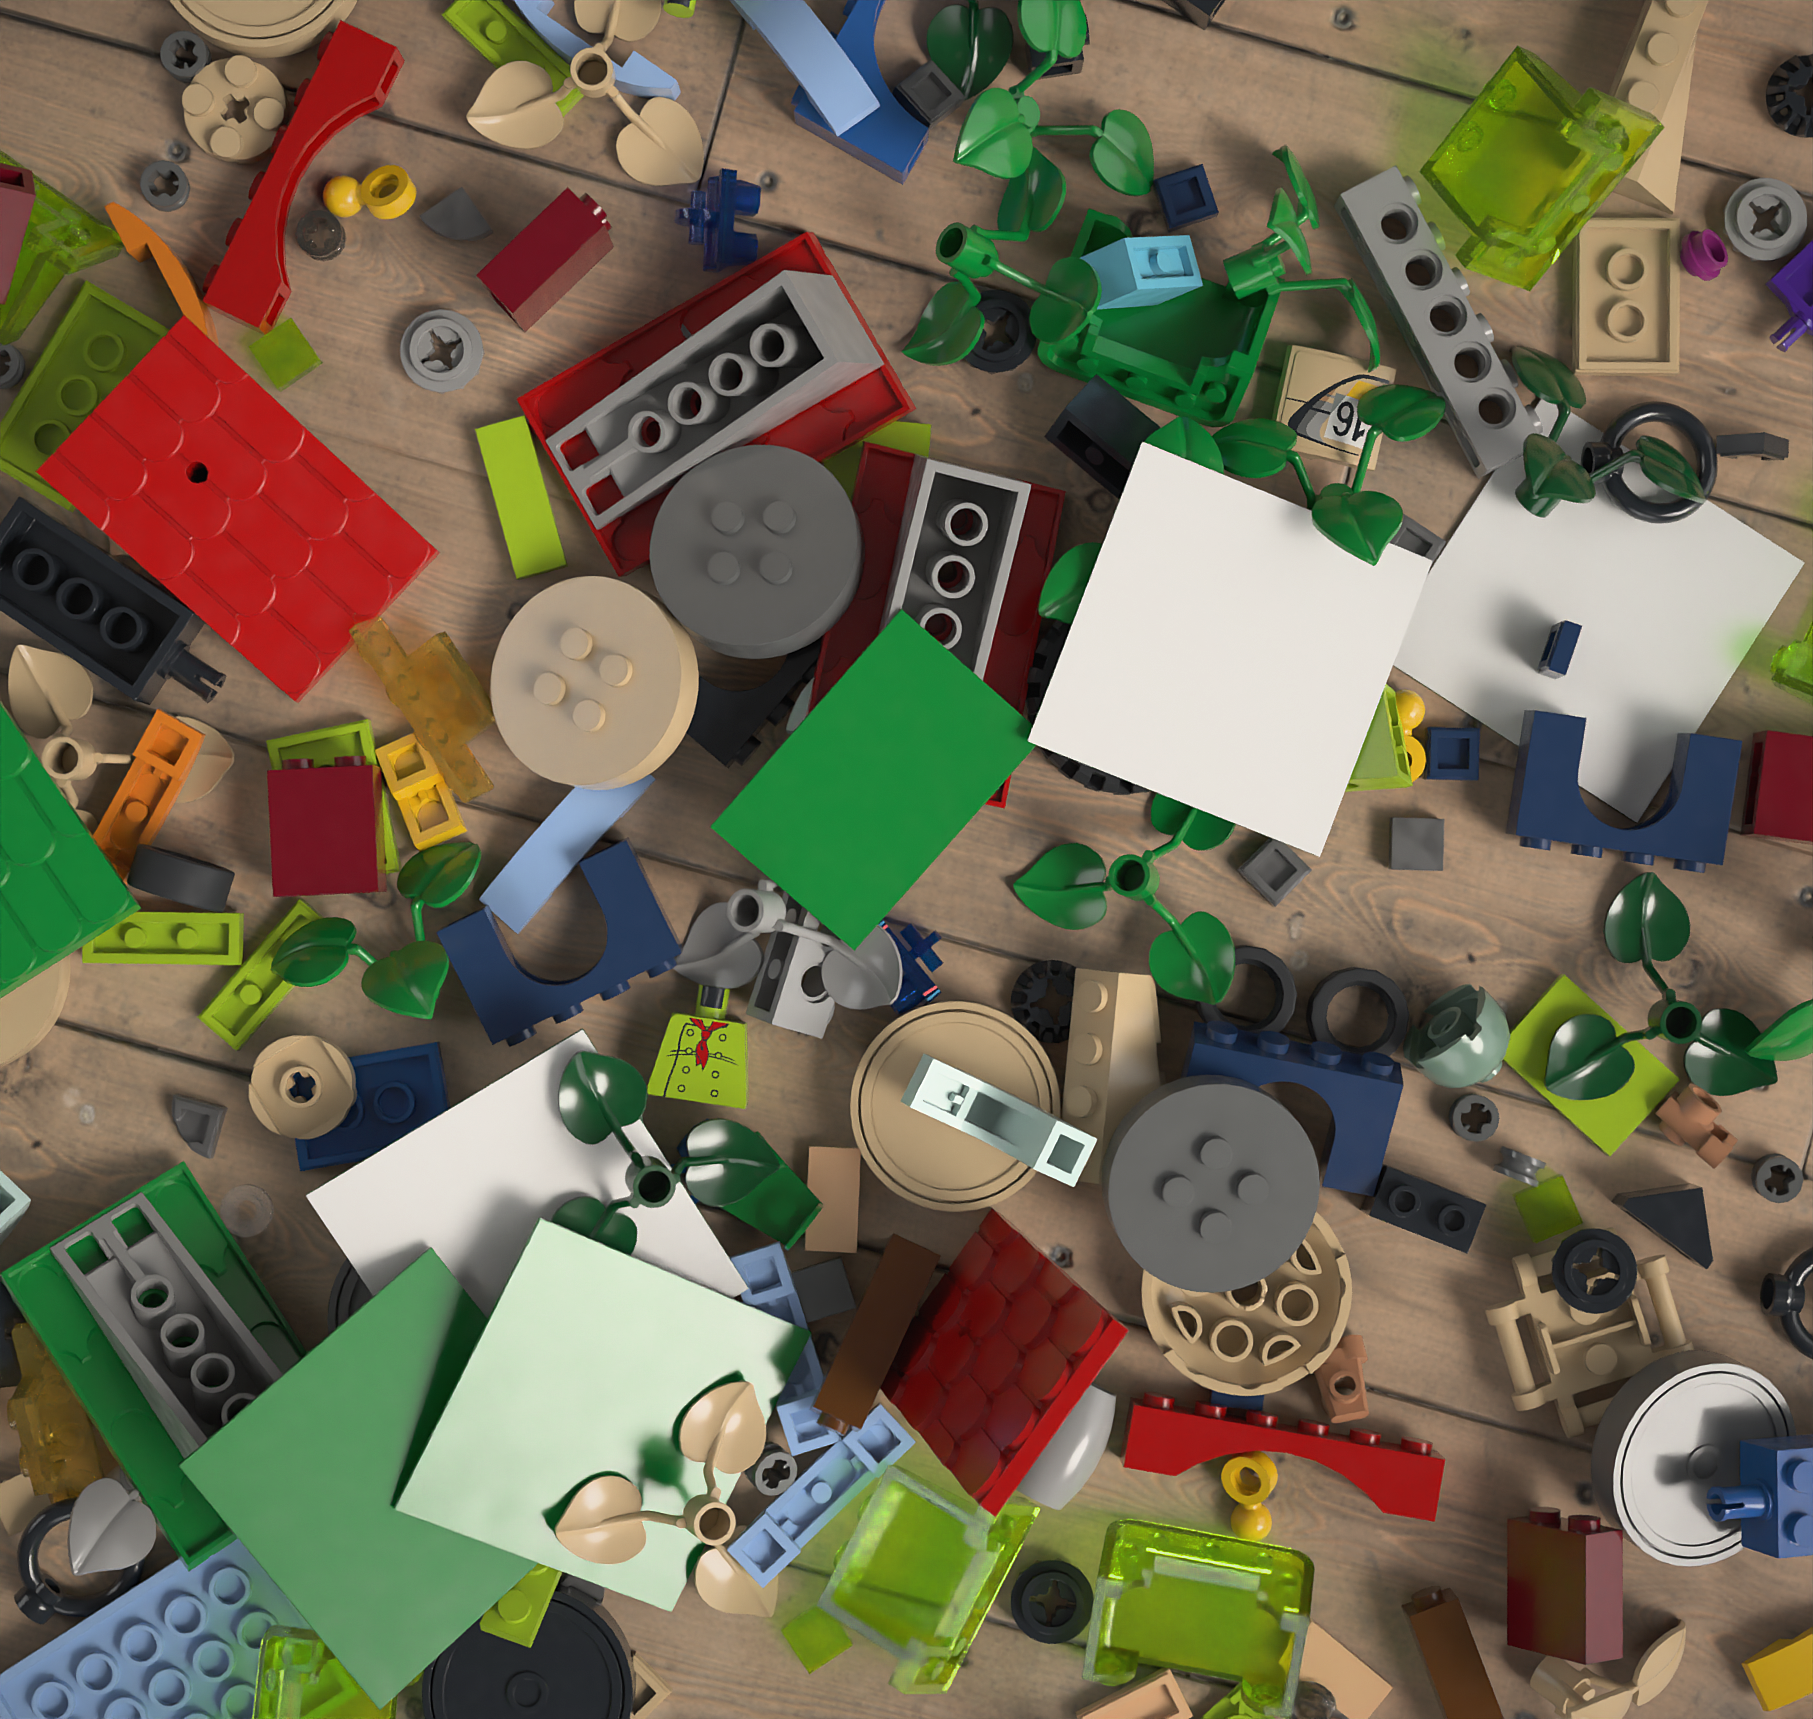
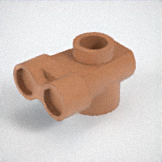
M1690 1083L1680 1094L1674 1091L1655 1113L1663 1120L1659 1124V1128L1669 1140L1679 1146H1683L1687 1142L1697 1151L1696 1154L1713 1169L1726 1158L1738 1141L1722 1125H1717L1713 1122L1722 1112V1109L1709 1093L1695 1084Z
M1361 1335L1341 1337L1331 1355L1312 1373L1315 1374L1322 1394V1407L1332 1423L1362 1419L1369 1415L1362 1364L1368 1360ZM1347 1387L1351 1389L1353 1393H1351L1350 1395H1341L1336 1391L1335 1388Z

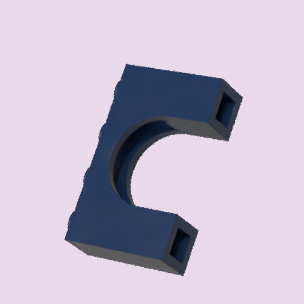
M1524 710L1506 834L1520 836L1519 846L1550 851L1552 841L1572 843L1570 854L1602 858L1603 848L1623 851L1622 861L1651 866L1654 865L1655 856L1675 858L1673 869L1705 873L1706 863L1723 865L1741 754V740L1693 733H1678L1670 786L1661 807L1649 819L1638 825L1627 828H1614L1597 819L1589 811L1579 790L1578 772L1587 718L1537 710Z
M629 837L579 862L603 911L607 924V943L601 959L589 971L580 976L567 980H550L536 976L525 969L511 952L489 905L442 927L436 932L492 1045L505 1039L509 1047L514 1046L537 1034L533 1025L552 1017L555 1024L566 1021L584 1011L581 1002L597 994L600 995L602 1001H606L630 989L628 979L644 971L647 972L649 978H653L678 965L674 957L682 953L683 947Z
M1213 1020L1207 1024L1194 1021L1180 1079L1197 1075H1223L1247 1081L1258 1087L1272 1082H1294L1314 1090L1327 1102L1332 1111V1118L1320 1160L1322 1186L1374 1197L1404 1086L1400 1062H1395L1389 1056L1378 1052H1365L1363 1055L1345 1052L1338 1046L1323 1041H1316L1312 1044L1291 1041L1287 1036L1274 1031H1262L1259 1034L1241 1031L1234 1025L1224 1021Z

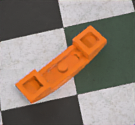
M115 202L105 205L104 207L127 252L139 263L154 256L183 315L219 346L215 325L208 306L203 302L202 292L179 256L147 224L129 210Z
M162 709L156 710L132 754L136 758L93 834L94 839L126 886L138 844L151 846L183 788L206 734Z

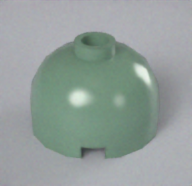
M1471 984L1461 985L1452 989L1431 1003L1424 1012L1434 1015V1017L1420 1031L1412 1025L1407 1033L1403 1045L1404 1057L1417 1071L1429 1080L1447 1088L1467 1087L1492 1079L1502 1067V1060L1506 1055L1510 1040L1506 1015L1497 1001L1483 987L1479 986V991H1476Z

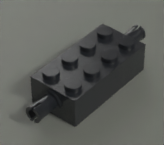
M20 496L0 524V611L137 702L150 705L165 682L170 678H173L200 696L206 703L213 700L218 692L202 682L201 678H204L214 686L217 685L222 688L227 676L189 652L191 643L205 622L182 601L38 505Z

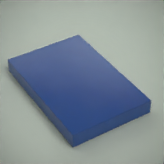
M440 1042L348 1057L356 1076L357 1099L354 1105L351 1106L345 1120L334 1130L313 1139L295 1138L300 1171L362 1161L449 1109L450 1101ZM297 1072L292 1076L295 1085L289 1091L294 1098L304 1096L309 1101L314 1096L311 1089L316 1085L315 1080L312 1076L304 1078L300 1072Z

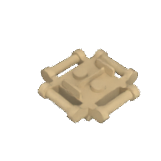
M1613 1227L1604 1229L1617 1235ZM1599 1248L1597 1249L1596 1255H1593L1592 1260L1600 1258L1598 1257ZM1557 1250L1530 1257L1526 1253L1512 1258L1514 1272L1521 1293H1518L1519 1297L1485 1308L1489 1325H1495L1515 1389L1511 1397L1516 1411L1533 1409L1554 1400L1567 1438L1584 1434V1428L1600 1423L1614 1397L1576 1408L1572 1394L1634 1376L1647 1365L1667 1355L1694 1350L1692 1341L1685 1339L1667 1281L1666 1273L1670 1269L1665 1255L1651 1256L1636 1261V1281L1646 1280L1665 1342L1664 1346L1654 1349L1650 1347L1651 1340L1634 1291L1621 1306L1612 1311L1600 1314L1585 1313L1564 1302L1553 1283L1541 1287L1538 1286L1537 1277L1552 1273L1551 1259ZM1605 1268L1583 1273L1587 1276V1294L1596 1278L1605 1279V1277L1614 1279L1615 1274L1607 1272ZM1524 1315L1545 1382L1536 1385L1515 1319Z

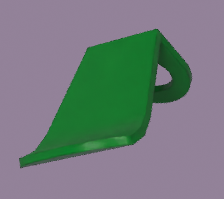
M757 1131L755 1133L765 1141L775 1154L780 1168L763 1180L746 1197L730 1205L719 1207L778 1242L780 1241L784 1245L783 1248L788 1251L823 1208V1203L776 1153L761 1133Z

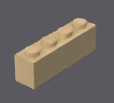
M1645 0L1577 172V178L1672 215L1674 213L1697 29L1709 0Z
M1076 968L1061 1119L1097 1138L1077 1181L1102 1184L1104 1157L1116 1128L1134 1105L1155 1089L1166 1084L1165 1072H1160L1158 1067L1156 1046L1162 1042L1155 979L1152 975Z

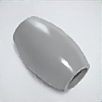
M1092 1382L1016 1490L1048 1507L1061 1510L1085 1485L1106 1448L1113 1425L1116 1395Z

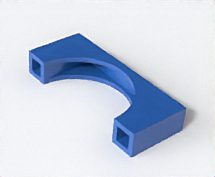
M848 0L843 10V15L848 17L839 34L833 31L830 34L878 100L880 107L837 137L810 103L805 90L799 84L791 100V104L796 106L794 110L795 123L903 185L928 142L929 128L917 121L898 103L888 89L877 64L874 37L877 22L886 0Z

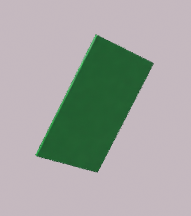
M900 609L711 824L710 828L855 951L1035 748L1036 745L1027 742L1033 725L906 612Z

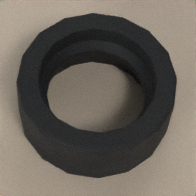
M138 844L127 878V884L136 889L179 903L223 912L235 873L227 868L155 846Z
M1247 945L1234 947L1235 966L1240 964L1256 965L1266 971L1273 980L1276 990L1273 1009L1259 1023L1244 1026L1234 1024L1224 1018L1217 1005L1196 1001L1199 1016L1206 1024L1209 1021L1218 1020L1228 1022L1241 1031L1256 1034L1262 1031L1279 1033L1285 1028L1295 1009L1297 992L1292 973L1281 958L1264 948Z
M1350 967L1332 972L1317 984L1308 999L1306 1022L1310 1037L1314 1042H1328L1338 1046L1342 1051L1363 1055L1365 1052H1378L1390 1056L1397 1051L1407 1034L1409 1011L1404 994L1392 979L1377 970ZM1356 985L1368 987L1378 993L1385 1002L1388 1013L1387 1026L1381 1037L1371 1045L1359 1048L1346 1046L1336 1040L1329 1030L1326 1018L1328 1005L1333 997L1344 988Z

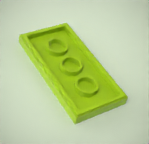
M86 280L0 422V470L73 513L76 507L35 471L54 454L56 449L170 329Z

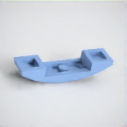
M514 0L532 30L569 65H571L573 57L580 50L592 47L547 16L554 6L553 0ZM636 51L632 52L623 67H620L611 60L616 75L614 86L618 91L642 98L664 97L673 101L681 93L675 78Z
M730 0L753 31L756 29L802 86L810 103L837 137L880 107L878 100L857 69L804 0Z
M649 774L632 784L609 790H589L575 787L512 857L479 900L485 906L489 905L495 915L514 932L519 934L553 896L552 893L614 823L629 811L656 779Z
M780 1241L730 1256L731 1261L749 1288L741 1293L743 1303L810 1330L808 1323H806ZM810 1335L776 1405L792 1456L842 1441L841 1435L817 1424L816 1422L820 1414L809 1410L824 1379L812 1335Z
M879 1403L869 1411L860 1431L855 1432L849 1429L846 1435L842 1436V1441L833 1443L794 1480L793 1484L785 1492L779 1494L727 1547V1551L764 1588L801 1552V1548L873 1479L879 1478L916 1441Z

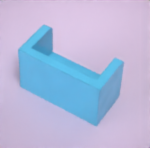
M1190 235L1123 238L1080 258L1092 265L1100 277L1102 293L1097 309L1158 305L1203 286Z

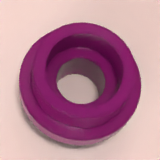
M1712 230L1692 231L1682 239L1680 259L1690 275L1698 276L1704 281H1710L1720 274L1721 268L1727 265L1728 254L1719 236Z

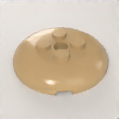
M1316 1212L1312 1225L1299 1248L1280 1268L1259 1280L1255 1296L1246 1301L1234 1299L1231 1291L1208 1293L1174 1287L1157 1279L1143 1269L1141 1279L1143 1312L1148 1329L1163 1355L1176 1369L1192 1381L1211 1390L1230 1395L1256 1396L1283 1390V1387L1300 1380L1307 1374H1312L1325 1362L1337 1346L1345 1330L1351 1309L1352 1279L1349 1263L1330 1225Z

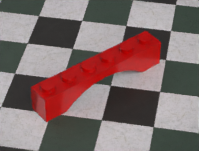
M340 20L335 32L329 31L321 41L317 52V60L320 63L312 79L305 78L299 86L294 99V106L297 109L289 126L283 124L277 131L271 147V152L274 156L266 172L260 171L254 178L248 194V198L252 201L243 219L238 217L232 223L225 241L226 246L229 248L221 264H214L211 267L203 283L202 290L206 293L203 302L213 311L268 338L292 292L286 268L285 235L289 210L298 185L315 156L336 134L358 118L383 107L405 62L396 46Z
M1144 1392L1143 1399L1130 1397L1120 1460L1124 1468L1177 1476L1199 1463L1226 1454L1250 1451L1288 1453L1316 1461L1342 1474L1364 1491L1383 1513L1435 1522L1446 1459L1438 1451L1432 1450L1433 1443L1413 1437H1402L1401 1444L1380 1441L1381 1433L1362 1428H1350L1349 1435L1329 1432V1424L1311 1419H1299L1298 1426L1277 1423L1278 1415L1259 1410H1247L1246 1417L1226 1414V1406L1212 1404L1208 1401H1196L1195 1408L1174 1405L1175 1397L1157 1392Z

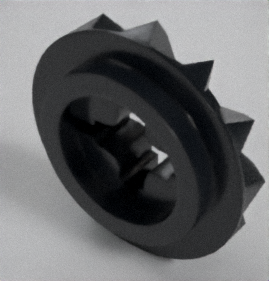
M1813 54L1795 55L1782 63L1771 75L1766 88V105L1773 121L1785 132L1803 138L1813 137V104L1806 114L1805 98L1793 91L1801 90L1807 85L1808 80L1813 77Z
M1002 290L981 292V299L975 307L983 313L985 323L987 322L993 326L999 320L1002 321L1007 314L1009 318L1006 321L1007 325L1004 333L1014 345L1012 346L1007 342L1004 344L997 340L992 346L989 345L986 350L982 349L985 345L984 341L987 334L983 329L978 342L964 359L971 367L986 371L991 375L1013 371L1030 357L1037 338L1032 333L1030 326L1031 309L1020 297Z
M1045 960L1035 963L1021 973L1013 986L1011 1009L1014 1019L1024 1026L1038 1041L1060 1043L1069 1040L1073 1001H1069L1067 1005L1059 1007L1058 1024L1053 1023V1017H1050L1048 1009L1039 1008L1038 1006L1030 1007L1031 1002H1037L1038 999L1046 996L1047 979H1052V986L1055 987L1057 994L1066 995L1067 997L1073 996L1076 967L1067 962Z
M1596 1228L1579 1230L1561 1241L1559 1248L1551 1259L1552 1283L1562 1300L1573 1308L1585 1313L1600 1314L1618 1308L1629 1298L1636 1284L1637 1264L1632 1250L1622 1238L1607 1230ZM1599 1248V1266L1607 1269V1272L1613 1273L1615 1276L1614 1279L1605 1277V1279L1596 1278L1587 1294V1276L1580 1273L1579 1269L1573 1268V1263H1590L1593 1255H1596Z
M1059 1558L1045 1561L1037 1560L1033 1565L1019 1573L1011 1591V1611L1016 1624L1027 1636L1041 1643L1058 1644L1075 1638L1088 1625L1094 1609V1596L1088 1579L1078 1567ZM1053 1580H1057L1060 1597L1074 1604L1066 1603L1065 1606H1056L1049 1622L1047 1621L1044 1603L1030 1596L1047 1595L1049 1587L1053 1585Z

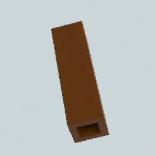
M894 1233L888 1239L809 1409L820 1414L816 1422L817 1424L842 1436L846 1435L848 1428L855 1432L862 1429L941 1255Z
M1440 1586L1427 1587L1412 1594V1602L1401 1605L1443 1718L1504 1719L1458 1597L1450 1587L1442 1590Z

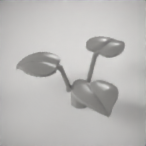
M771 879L760 880L758 890L741 889L731 896L728 903H715L706 908L694 922L683 951L676 959L678 965L673 968L686 978L702 985L728 989L744 986L758 975L764 961L763 950L754 938L758 937L760 933H770L776 930L820 942L834 949L823 961L822 980L828 995L836 1003L849 1009L864 1010L893 1004L900 992L903 972L900 954L895 942L887 931L879 925L873 929L854 951L841 939L839 941L831 935L785 921L786 907L782 898L773 892V888L778 885Z
M119 1465L113 1468L105 1478L94 1481L85 1487L74 1503L69 1521L67 1545L71 1572L75 1576L98 1571L119 1570L133 1566L141 1561L154 1545L156 1523L152 1511L146 1505L139 1502L142 1499L139 1496L138 1490L133 1487Z

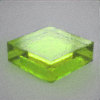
M289 318L248 346L280 392L323 364L292 318Z
M1561 1174L1539 1182L1538 1187L1530 1186L1512 1194L1529 1236L1535 1244L1583 1224L1565 1179Z
M825 1598L781 1627V1632L809 1674L853 1646L852 1638Z

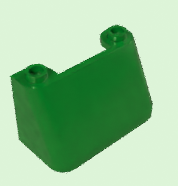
M1089 208L1070 257L1081 258L1123 238H1132V233L1129 227L1118 217ZM1277 277L1279 282L1285 281V279ZM1201 278L1203 286L1158 305L1096 309L1091 315V320L1070 340L1057 345L1047 344L1040 340L1038 356L1041 362L1048 368L1086 383L1097 374L1124 397L1179 417H1188L1204 426L1224 427L1234 420L1251 381L1281 292L1269 296L1267 289L1264 288L1238 299L1229 280L1227 285L1223 286Z

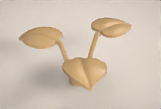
M575 0L574 12L582 30L590 34H604V38L600 43L595 44L594 48L582 49L573 57L570 66L571 77L564 80L561 88L553 92L552 80L549 74L540 66L528 61L510 62L498 68L487 79L477 100L466 116L469 124L489 140L509 148L529 150L547 145L562 131L564 119L555 102L563 100L572 89L577 88L583 95L590 98H599L607 94L632 122L620 131L616 142L619 163L631 178L651 186L693 184L701 178L703 171V144L697 125L689 112L671 99L655 97L643 106L640 115H638L614 86L616 79L615 70L611 59L605 53L612 44L614 36L625 42L638 41L647 36L659 21L661 0Z
M17 645L12 654L8 673V693L11 711L19 727L32 737L47 739L54 735V739L49 741L43 750V767L49 775L57 778L56 783L63 789L68 801L93 836L99 825L98 819L88 811L76 809L79 799L71 785L72 780L80 781L91 776L96 769L97 763L132 764L136 757L132 754L96 753L94 747L86 740L70 738L73 731L70 720H76L84 716L92 703L93 684L88 671L84 666L65 654L26 645ZM178 716L176 717L177 719L206 734L193 767L175 803H189L203 798L216 787L233 765L234 752L223 735L210 725L190 717Z
M736 1381L717 1386L698 1398L685 1413L679 1428L680 1450L691 1461L705 1462L703 1475L707 1486V1493L690 1499L684 1507L683 1515L676 1516L650 1510L640 1511L642 1497L634 1484L620 1476H600L585 1483L572 1497L555 1526V1536L558 1541L571 1553L587 1561L599 1564H618L632 1559L643 1550L646 1544V1531L642 1521L673 1525L680 1529L686 1528L688 1532L703 1543L714 1545V1547L705 1550L698 1557L695 1564L694 1584L701 1599L712 1608L725 1613L748 1614L764 1618L772 1617L778 1596V1574L762 1588L727 1551V1547L748 1525H736L735 1515L731 1508L719 1500L721 1489L716 1485L713 1472L714 1467H716L723 1473L737 1474L754 1465L761 1456L766 1441V1426L756 1398L754 1385L748 1381Z
M1679 1618L1677 1627L1665 1633L1647 1649L1635 1669L1633 1679L1629 1682L1619 1683L1594 1674L1586 1667L1579 1672L1563 1659L1547 1656L1534 1671L1530 1680V1687L1556 1706L1554 1713L1562 1719H1622L1630 1706L1631 1700L1637 1706L1647 1703L1657 1696L1674 1676L1684 1652L1686 1641L1685 1622ZM1592 1683L1612 1691L1594 1698L1595 1690L1589 1685Z

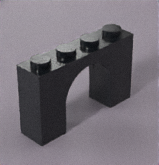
M822 636L811 644L788 653L778 673L768 682L754 689L745 691L724 690L708 683L699 675L697 703L686 733L728 769L735 761L740 766H743L762 743L756 738L759 732L768 722L776 727L795 705V702L789 697L802 682L808 685L814 678Z

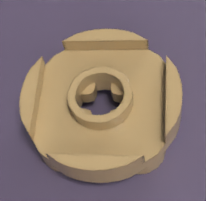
M243 55L220 59L205 66L192 79L191 84L184 90L182 95L184 120L191 137L209 156L226 162L251 164L272 154L271 147L277 131L283 124H287L288 113L290 115L289 99L279 80L265 66L253 62L250 58ZM235 99L238 102L244 100L249 102L250 105L244 110L247 116L244 122L238 123L234 118L225 121L224 114L228 110L227 104Z
M292 1035L273 1042L257 1057L253 1066L255 1068L251 1075L248 1094L256 1117L267 1129L289 1138L313 1139L329 1133L345 1120L351 1106L354 1105L357 1099L356 1076L349 1058L336 1044L319 1035ZM297 1072H300L304 1078L312 1076L315 1080L316 1085L311 1089L314 1096L309 1101L304 1096L294 1098L289 1091L295 1085L292 1076Z

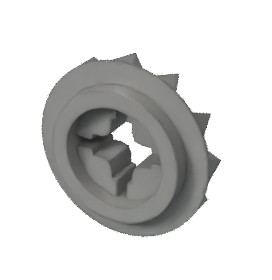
M1758 178L1743 184L1733 192L1723 209V233L1727 234L1732 242L1733 251L1743 253L1750 257L1751 261H1775L1786 256L1799 245L1807 227V211L1800 195L1787 183L1773 178ZM1777 206L1779 209L1774 213L1775 217L1770 222L1771 226L1775 229L1772 233L1769 229L1765 228L1752 235L1750 231L1753 229L1752 225L1757 219L1752 213L1755 209L1758 213L1762 214Z
M444 309L432 310L414 319L405 330L400 344L401 362L408 376L421 388L440 394L464 389L465 385L474 376L479 374L482 358L485 354L480 333L474 324L460 313ZM433 333L446 345L458 344L456 349L450 353L454 369L450 370L440 360H434L433 362L429 360V356L435 352L434 340L431 336Z

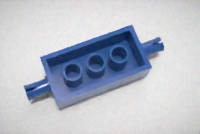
M1813 1434L1740 1440L1741 1486L1711 1487L1706 1498L1710 1500L1721 1499L1722 1503L1707 1504L1709 1515L1716 1522L1741 1518L1742 1547L1778 1559L1813 1555Z

